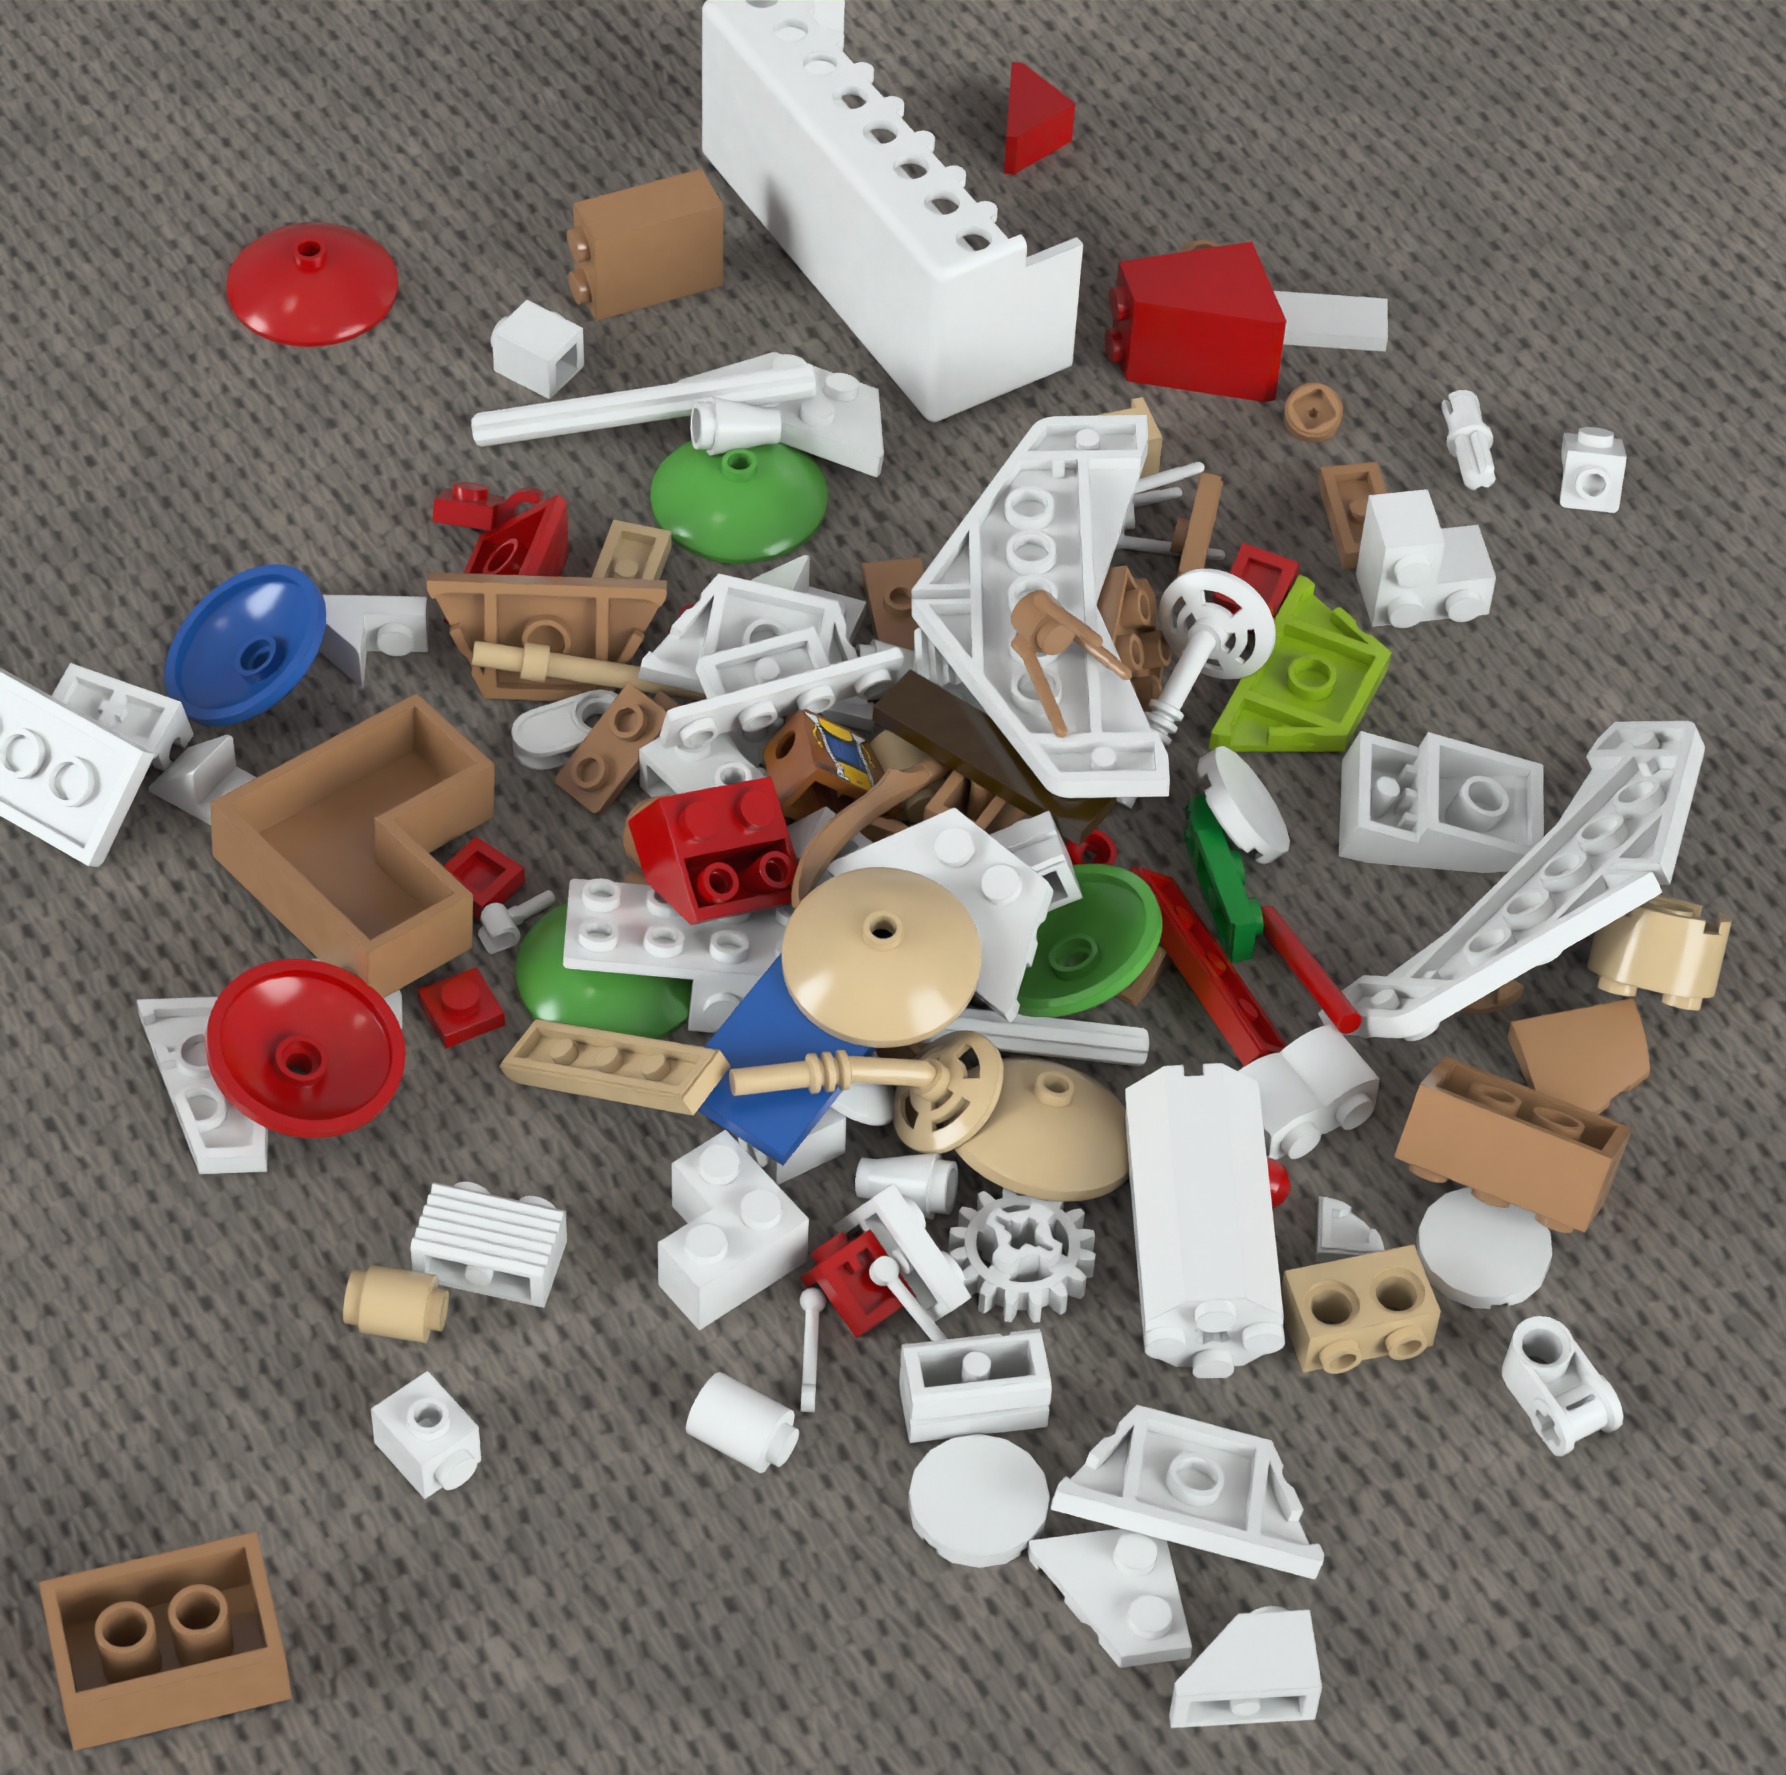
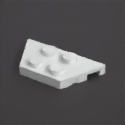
M772 352L684 378L677 383L807 363L795 355ZM813 366L818 383V390L815 396L757 406L765 409L779 410L781 416L780 443L874 477L880 475L884 450L879 389L860 383L851 375L832 373Z
M718 573L702 591L699 601L693 608L687 609L672 625L669 635L653 653L649 651L642 659L638 679L705 694L695 670L699 657L813 626L831 665L855 659L858 656L855 648L846 638L847 624L839 601ZM855 696L835 702L830 708L823 711L822 714L824 718L837 724L871 731L874 721H872L874 703H868L867 700Z
M955 807L829 864L826 871L831 878L856 869L890 867L921 874L950 891L970 914L981 943V969L974 995L1009 1023L1015 1019L1020 1007L1017 996L1026 967L1032 966L1038 946L1036 938L1037 929L1046 919L1054 892L1046 879Z
M1136 1405L1119 1422L1114 1435L1104 1437L1089 1452L1086 1463L1071 1479L1066 1476L1058 1484L1051 1504V1510L1314 1580L1324 1560V1552L1320 1544H1309L1300 1525L1299 1519L1303 1512V1507L1294 1488L1283 1477V1464L1272 1440Z

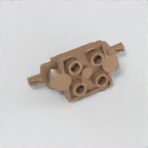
M1127 565L1112 568L1109 566L1096 605L1121 662L1132 671V677L1129 680L1143 711L1152 712L1148 704L1151 699H1158L1162 692L1163 670L1171 662V648L1166 642L1162 630H1159L1156 625V598L1146 578H1133Z

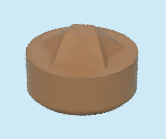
M1307 383L1297 387L1288 396L1285 404L1284 424L1287 431L1295 438L1311 443L1323 442L1332 438L1341 425L1343 416L1341 399L1333 389L1324 384Z

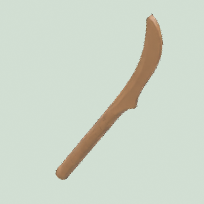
M932 756L903 770L888 768L874 787L831 818L814 835L801 856L795 873L791 892L792 908H796L815 888L832 860L862 829L897 804L947 776L954 770Z

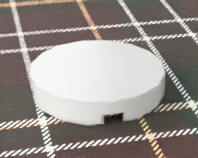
M1225 746L1217 747L1201 757L1198 762L1197 776L1202 779L1208 776L1212 785L1204 790L1207 796L1205 799L1219 824L1232 841L1247 853L1255 848L1259 852L1255 854V861L1262 864L1270 863L1288 852L1290 840L1284 820L1266 787L1250 766L1235 752Z
M1470 1187L1445 1193L1428 1207L1419 1226L1416 1238L1417 1252L1429 1283L1448 1299L1472 1308L1490 1309L1491 1305L1508 1303V1306L1521 1303L1539 1289L1550 1266L1552 1245L1551 1233L1547 1227L1535 1220L1536 1213L1510 1204L1508 1208L1486 1204L1471 1194L1473 1188Z
M975 1434L951 1438L931 1449L914 1470L909 1490L908 1506L914 1530L922 1540L925 1538L929 1545L937 1549V1554L952 1563L981 1568L1010 1562L1020 1556L1021 1551L1028 1547L1029 1540H1037L1044 1531L1050 1494L1044 1472L1027 1451L1003 1438Z

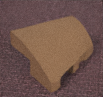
M1634 998L1511 1021L1507 1038L1529 1088L1599 1115L1609 1107L1612 1098L1622 1091H1630L1649 1077L1648 1047Z

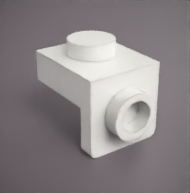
M1595 427L1580 428L1578 434L1564 433L1561 449L1564 469L1560 492L1561 506L1564 508L1609 513L1617 512L1627 459L1622 439L1614 438V433L1609 430Z

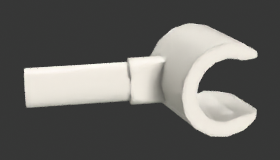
M547 890L509 909H506L500 903L487 905L481 914L480 920L483 926L479 929L478 936L488 953L494 954L515 946L521 937L517 925L555 904L556 898L554 894Z

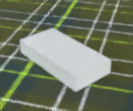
M1274 291L1286 318L1283 344L1386 351L1388 340V303L1386 298Z

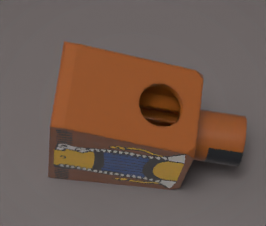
M807 709L788 715L786 724L765 745L763 751L767 776H772L783 815L796 821L825 806L835 814L840 813L866 794L885 774L869 742L862 735L824 718L822 712L816 714ZM902 803L897 804L879 817L894 820L904 810Z

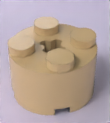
M1657 895L1595 931L1587 968L1597 974L1596 977L1599 978L1597 987L1603 991L1622 996H1636L1637 988L1663 993L1662 1002L1667 1005L1687 1010H1700L1703 998L1715 996L1732 918L1718 911L1716 922L1713 923L1700 918L1703 906L1676 898Z

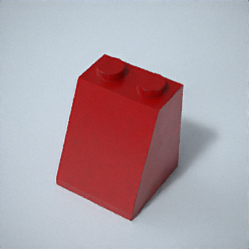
M1252 241L1119 262L1117 285L1109 289V306L1113 317L1112 328L1105 330V348L1109 361L1111 363H1120L1126 381L1259 402L1275 401L1286 318Z

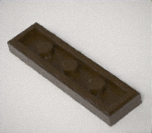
M911 669L873 706L872 721L1029 816L1035 817L1049 811L1059 833L1079 846L1116 806L1117 797L1065 798L1048 791L990 716Z

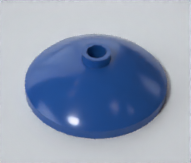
M281 564L251 568L220 584L191 611L174 637L165 665L164 678L168 697L182 703L189 720L205 726H226L247 721L277 705L302 681L319 652L326 625V605L318 586L301 570Z

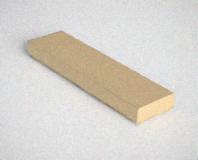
M535 1019L499 1067L507 1078L518 1084L693 1116L730 1068V1064L718 1049Z

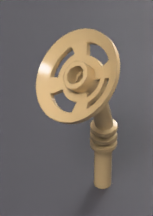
M969 1030L955 1031L937 1038L921 1050L913 1060L848 1056L843 1049L837 1050L834 1057L829 1051L822 1052L819 1059L815 1053H807L805 1061L735 1068L729 1071V1084L733 1096L808 1088L811 1094H816L820 1092L821 1086H823L826 1092H833L836 1084L841 1091L848 1090L851 1083L896 1085L897 1089L893 1101V1123L899 1138L907 1146L922 1154L945 1153L961 1146L973 1137L992 1114L998 1102L1004 1078L1003 1061L997 1047L985 1036ZM969 1048H972L978 1057L980 1064L979 1078H968L966 1066L959 1060ZM908 1096H910L912 1107L918 1112L914 1129L910 1126L905 1113V1100ZM966 1101L970 1102L957 1119L944 1128L937 1130L936 1124L950 1119L962 1108Z

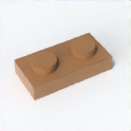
M1378 462L1320 467L1318 487L1342 569L1357 568L1369 495L1387 493Z

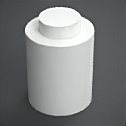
M722 1372L714 1374L703 1386L693 1403L686 1423L687 1434L759 1473L765 1472L771 1463L777 1467L782 1466L791 1455L799 1436V1430L793 1427V1410Z

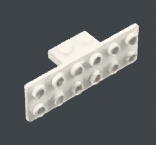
M603 878L592 880L572 879L569 884L563 966L568 969L692 979L688 1031L716 1033L782 952L785 929L796 908H792L791 904L690 925L650 885L619 883Z

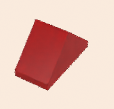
M1012 62L1004 174L1015 175L1070 143L1073 135L1075 103L1022 62Z

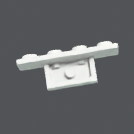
M813 626L699 657L695 670L707 699L668 710L660 733V739L664 748H671L682 744L687 748H694L711 742L718 734L739 728L747 732L763 729L772 724L777 718L794 714L799 710L807 709L818 714L830 708L835 702L855 696L863 700L878 697L890 690L895 684L904 662V656L900 648L895 647L831 665Z

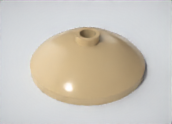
M868 867L856 869L825 881L812 890L796 907L789 919L783 937L782 971L787 989L795 1004L821 1030L842 1041L860 1046L875 1048L906 1046L923 1041L941 1032L953 1023L968 1006L980 976L981 943L974 921L963 904L950 891L934 880L921 874L898 868ZM884 929L891 931L894 935L887 939H880L875 937L872 932Z
M1031 1057L1003 1058L1004 1078L998 1102L981 1129L967 1142L955 1148L957 1154L971 1168L993 1183L1032 1198L1059 1202L1084 1201L1104 1196L1120 1187L1130 1175L1125 1129L1126 1109L1119 1099L1103 1084L1070 1066ZM980 1065L967 1071L968 1078L980 1077ZM966 1101L954 1116L944 1121V1127L957 1119L970 1102Z

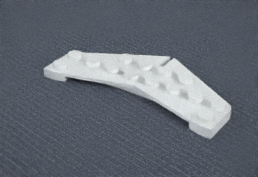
M1147 415L1053 416L1037 421L911 590L913 619L1045 788L1060 797L1169 796L1168 753L1158 731H1152L1130 680L1121 679L1074 641L1066 650L1057 655L1037 652L1038 661L1068 729L1067 735L1060 738L1055 734L1052 724L1045 713L1023 659L1011 647V641L1019 634L1011 624V614L1014 607L1027 594L1036 590H1045L1051 593L1065 610L1099 634L1103 639L1102 646L1121 662L1096 604L1148 454Z
M1690 721L1614 722L1596 740L1586 757L1592 770L1558 823L1447 933L1389 975H1363L1341 991L1362 1018L1361 1025L1356 1031L1342 1035L1360 1036L1361 1038H1404L1407 1041L1423 1039L1438 1028L1440 1021L1533 967L1554 960L1564 949L1663 893L1659 885H1670L1705 751V745L1695 724ZM1323 1010L1318 1013L1324 1026L1333 1024Z

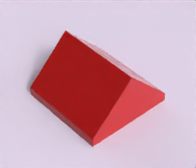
M557 494L494 527L491 531L489 530L481 534L464 573L561 577L569 557L567 501ZM444 617L443 621L449 624L446 617Z

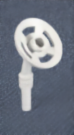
M1203 568L1183 573L1172 581L1161 598L1159 605L1160 627L1166 642L1180 659L1159 698L1150 700L1148 706L1152 709V712L1145 711L1144 714L1152 731H1158L1164 746H1169L1172 741L1168 737V733L1175 734L1178 729L1174 721H1182L1184 714L1180 709L1200 673L1219 679L1243 678L1259 670L1273 651L1276 630L1269 607L1252 586L1241 578L1225 571ZM1204 590L1224 594L1239 604L1242 609L1233 615L1221 605L1206 602ZM1182 596L1186 605L1178 615L1177 628H1174L1173 609L1177 600ZM1192 613L1196 622L1188 631L1187 620ZM1254 629L1255 647L1252 655L1245 661L1239 656L1247 645L1248 630ZM1235 633V646L1230 650L1225 644L1232 634ZM1208 658L1218 660L1221 666H1215L1206 663ZM1117 797L1116 802L1131 809L1137 797Z

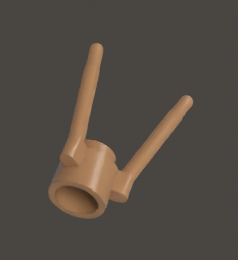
M1036 590L1024 596L1014 607L1011 614V624L1019 634L1011 641V647L1023 659L1055 734L1063 738L1067 735L1068 729L1038 661L1037 652L1057 655L1066 650L1074 641L1121 679L1129 680L1132 677V671L1102 646L1103 639L1099 634L1065 610L1051 593L1045 590Z

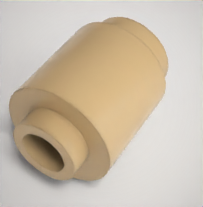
M371 1265L368 1271L353 1269L345 1292L343 1320L345 1324L359 1326V1331L363 1334L426 1343L430 1330L442 1331L448 1311L449 1292L448 1290L438 1289V1276L436 1274Z

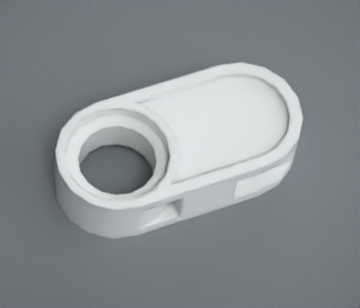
M607 690L588 691L521 714L513 723L511 730L514 757L520 764L538 770L551 769L566 764L592 730L584 721L592 715L604 714L618 694Z

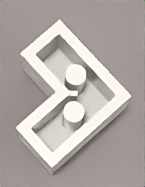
M1428 489L1369 495L1356 577L1372 627L1393 625L1397 628H1408L1422 621L1452 619L1456 622H1466L1476 618L1478 615H1488L1496 575L1479 526L1471 525L1441 529Z
M724 1130L672 1163V1206L688 1224L658 1242V1285L697 1329L701 1330L807 1262L809 1218L727 1130Z

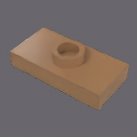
M1201 472L1189 519L1178 517L1170 547V552L1181 554L1176 578L1188 571L1204 568L1224 482L1221 481V476ZM1182 596L1177 600L1178 602L1185 603Z
M921 557L862 563L861 577L875 640L914 651V631L920 626L912 617L911 590L924 574Z

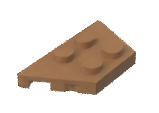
M429 572L427 577V591L432 599L436 598L450 625L449 633L459 652L467 657L470 665L475 640L524 648L525 642L548 645L552 653L627 664L640 646L644 633L657 609L664 603L668 587V580ZM471 665V675L484 699L560 701L588 691L607 690L614 692L616 689L615 687L546 677L544 683L519 679V672Z

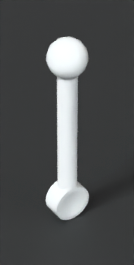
M888 1256L877 1258L869 1269L872 1281L877 1285L889 1287L931 1341L946 1340L947 1337L897 1277L899 1274L897 1262Z
M812 1287L803 1291L799 1300L802 1309L806 1312L801 1412H815L819 1312L824 1309L827 1302L824 1292L819 1288Z

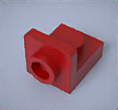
M871 1229L851 1242L844 1231L840 1232L810 1253V1256L817 1265L799 1277L807 1288L818 1282L855 1338L863 1335L903 1307L902 1303L888 1286L877 1285L870 1278L869 1269L873 1262L881 1256L889 1257ZM899 1271L897 1277L914 1298L917 1297Z

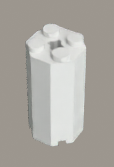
M1223 1063L1203 1064V1076H1184L1183 1065L1164 1066L1125 1089V1129L1144 1350L1148 1356L1160 1359L1173 1366L1192 1367L1196 1378H1227L1234 1372V1366H1243L1264 1354L1274 1353L1285 1345L1284 1314L1259 1082Z

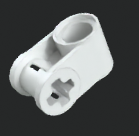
M1535 1316L1525 1319L1517 1326L1502 1366V1377L1508 1389L1531 1418L1534 1429L1555 1456H1564L1574 1449L1576 1441L1600 1429L1604 1432H1612L1623 1424L1622 1407L1611 1384L1597 1372L1573 1339L1570 1331L1561 1322L1550 1317ZM1527 1356L1538 1357L1547 1364H1538Z

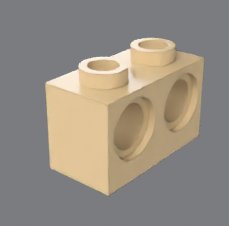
M1415 1245L1284 1271L1281 1287L1283 1320L1303 1373L1323 1368L1331 1374L1343 1373L1356 1367L1362 1360L1389 1355L1394 1360H1405L1419 1355L1426 1347L1433 1346L1441 1310ZM1385 1307H1395L1401 1311H1393ZM1319 1320H1329L1335 1322L1336 1324H1326Z

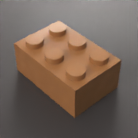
M1445 1056L1420 1083L1394 1158L1410 1163L1408 1169L1425 1180L1445 1183L1447 1179L1473 1188L1471 1194L1486 1204L1500 1208H1508L1510 1204L1534 1212L1536 1213L1535 1220L1549 1229L1562 1233H1572L1574 1229L1585 1233L1608 1196L1633 1128Z
M256 1531L38 1582L73 1751L292 1699L285 1652Z

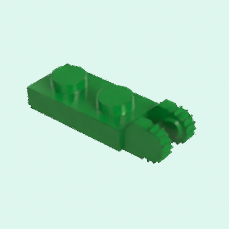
M1199 793L1198 796L1193 795V798L1189 799L1188 804H1186V820H1188V825H1186V830H1184V842H1186L1189 857L1225 955L1231 963L1253 959L1255 935L1263 933L1261 907L1256 897H1247L1244 889L1245 871L1242 857L1237 849L1229 850L1223 834L1225 830L1221 827L1205 799L1207 798L1206 794L1202 795Z

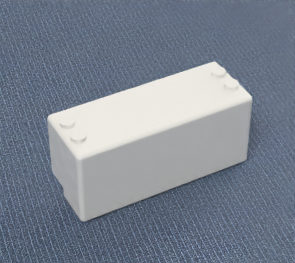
M707 0L702 7V151L921 414L930 422H938L1072 366L1083 243L1076 237L1027 257V244L1022 234L1010 239L1006 237L995 224L997 221V206L989 201L976 203L963 188L966 184V171L960 166L945 167L932 153L935 148V136L928 131L914 132L902 119L904 115V101L896 96L884 98L871 84L874 81L873 66L866 62L854 64L843 52L845 0ZM842 95H857L863 98L866 103L859 108L850 109L842 100ZM870 130H889L896 135V138L889 143L881 144ZM917 164L922 166L927 173L920 178L911 179L902 169L901 165ZM947 199L954 202L958 209L953 213L943 215L931 201ZM979 235L987 239L990 245L985 249L974 251L963 236Z

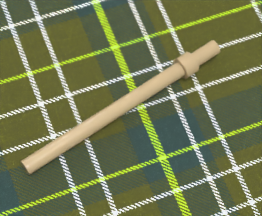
M476 640L474 642L471 665L519 672V679L544 683L546 677L622 689L630 682L642 692L657 694L659 690H662L668 696L698 701L707 699L704 693L638 679L640 666L552 653L548 645L525 642L524 648Z

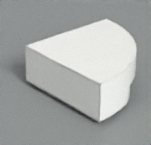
M1319 1196L1317 1203L1316 1262H1330L1384 1251V1245L1376 1229H1371L1362 1219L1353 1214L1351 1206L1336 1199Z

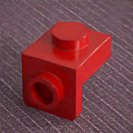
M1242 542L1230 574L1241 578L1252 586L1264 599L1273 619H1275L1296 581L1300 567L1296 561ZM1214 592L1213 602L1226 608L1233 615L1242 609L1231 598ZM1254 629L1248 630V634L1255 633Z

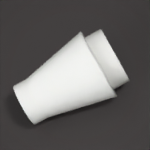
M709 396L707 402H695L693 405L690 423L692 444L694 449L706 450L710 456L726 453L737 448L745 449L764 444H778L781 436L780 412L778 409H765Z
M937 1153L880 1159L861 1158L855 1179L856 1195L859 1198L872 1199L894 1183L901 1195L910 1197L918 1205L925 1218L933 1219L935 1213L949 1215L953 1210L957 1195L958 1167L955 1161L943 1160L942 1155Z

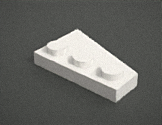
M218 997L136 1000L139 1017L199 1174L267 1172L268 1128L246 1117L228 1101L214 1081L207 1064L205 1032L210 1013Z

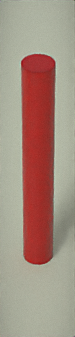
M1270 905L1261 907L1263 916L1262 934L1336 1028L1342 1034H1350L1356 1031L1362 1022L1361 1015L1277 910Z

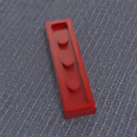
M1133 866L1129 871L1146 882L1159 904L1162 914L1161 944L1243 1066L1245 1067L1264 1056L1280 1053L1287 1047V1044L1173 877L1140 866Z

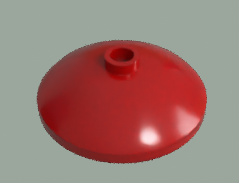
M327 222L295 223L264 234L238 254L229 269L226 282L229 305L235 316L244 326L265 339L298 347L333 345L356 338L369 331L389 313L396 300L399 286L396 265L390 254L381 244L355 229Z
M296 958L281 959L257 965L240 974L226 986L215 1001L205 1032L207 1064L214 1081L228 1101L242 1114L261 1126L294 1137L328 1138L343 1135L365 1126L383 1112L391 1102L400 1084L405 1067L406 1052L403 1033L388 1003L373 987H368L358 976L338 966L322 961ZM287 1067H299L306 1073V1075L296 1074L290 1071Z

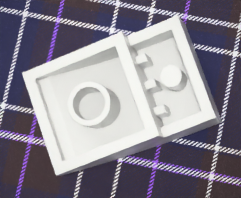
M1360 731L1342 759L1340 857L1366 863L1477 873L1509 872L1544 837L1543 764L1430 732L1427 733L1419 747Z

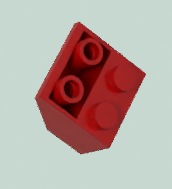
M772 776L660 797L627 820L646 883L690 925L792 904L791 892L798 861Z

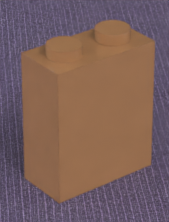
M702 168L573 203L574 228L567 230V240L570 252L575 260V270L570 271L568 274L569 285L578 305L586 303L596 321L723 286V204Z

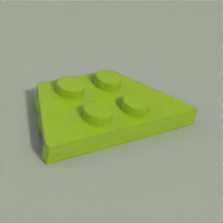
M1299 575L1274 619L1276 638L1270 657L1259 670L1241 678L1211 732L1209 749L1214 750L1217 747L1225 746L1233 752H1345L1389 669L1392 652L1373 635L1361 631L1356 624V620L1340 606L1333 611L1330 610L1314 595L1315 584L1309 578Z

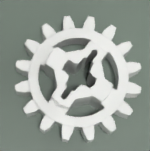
M1003 1188L1002 1198L995 1200L985 1191L978 1193L977 1211L963 1206L959 1210L958 1227L950 1229L948 1251L963 1272L965 1278L964 1286L969 1294L973 1295L977 1292L980 1294L978 1311L984 1314L996 1304L1004 1307V1321L1012 1322L1017 1310H1027L1032 1322L1036 1323L1040 1322L1042 1307L1049 1305L1053 1311L1061 1315L1066 1312L1068 1295L1081 1299L1085 1295L1086 1279L1093 1277L1096 1256L1093 1253L1095 1233L1094 1230L1083 1229L1085 1214L1083 1210L1079 1208L1065 1213L1063 1211L1064 1202L1046 1201L1029 1196H1017L1016 1192ZM1062 1247L1065 1251L1066 1256L1062 1254ZM977 1249L982 1251V1258L992 1263L989 1268L982 1262Z

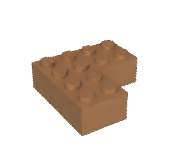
M415 693L210 802L212 854L320 961L353 973L361 978L368 987H373L385 998L472 948L473 894L429 853L494 817L495 764Z

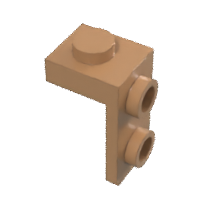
M628 682L556 775L555 783L593 814L599 815L604 813L639 769V749L660 737L666 712L681 705L662 690H659L652 699Z

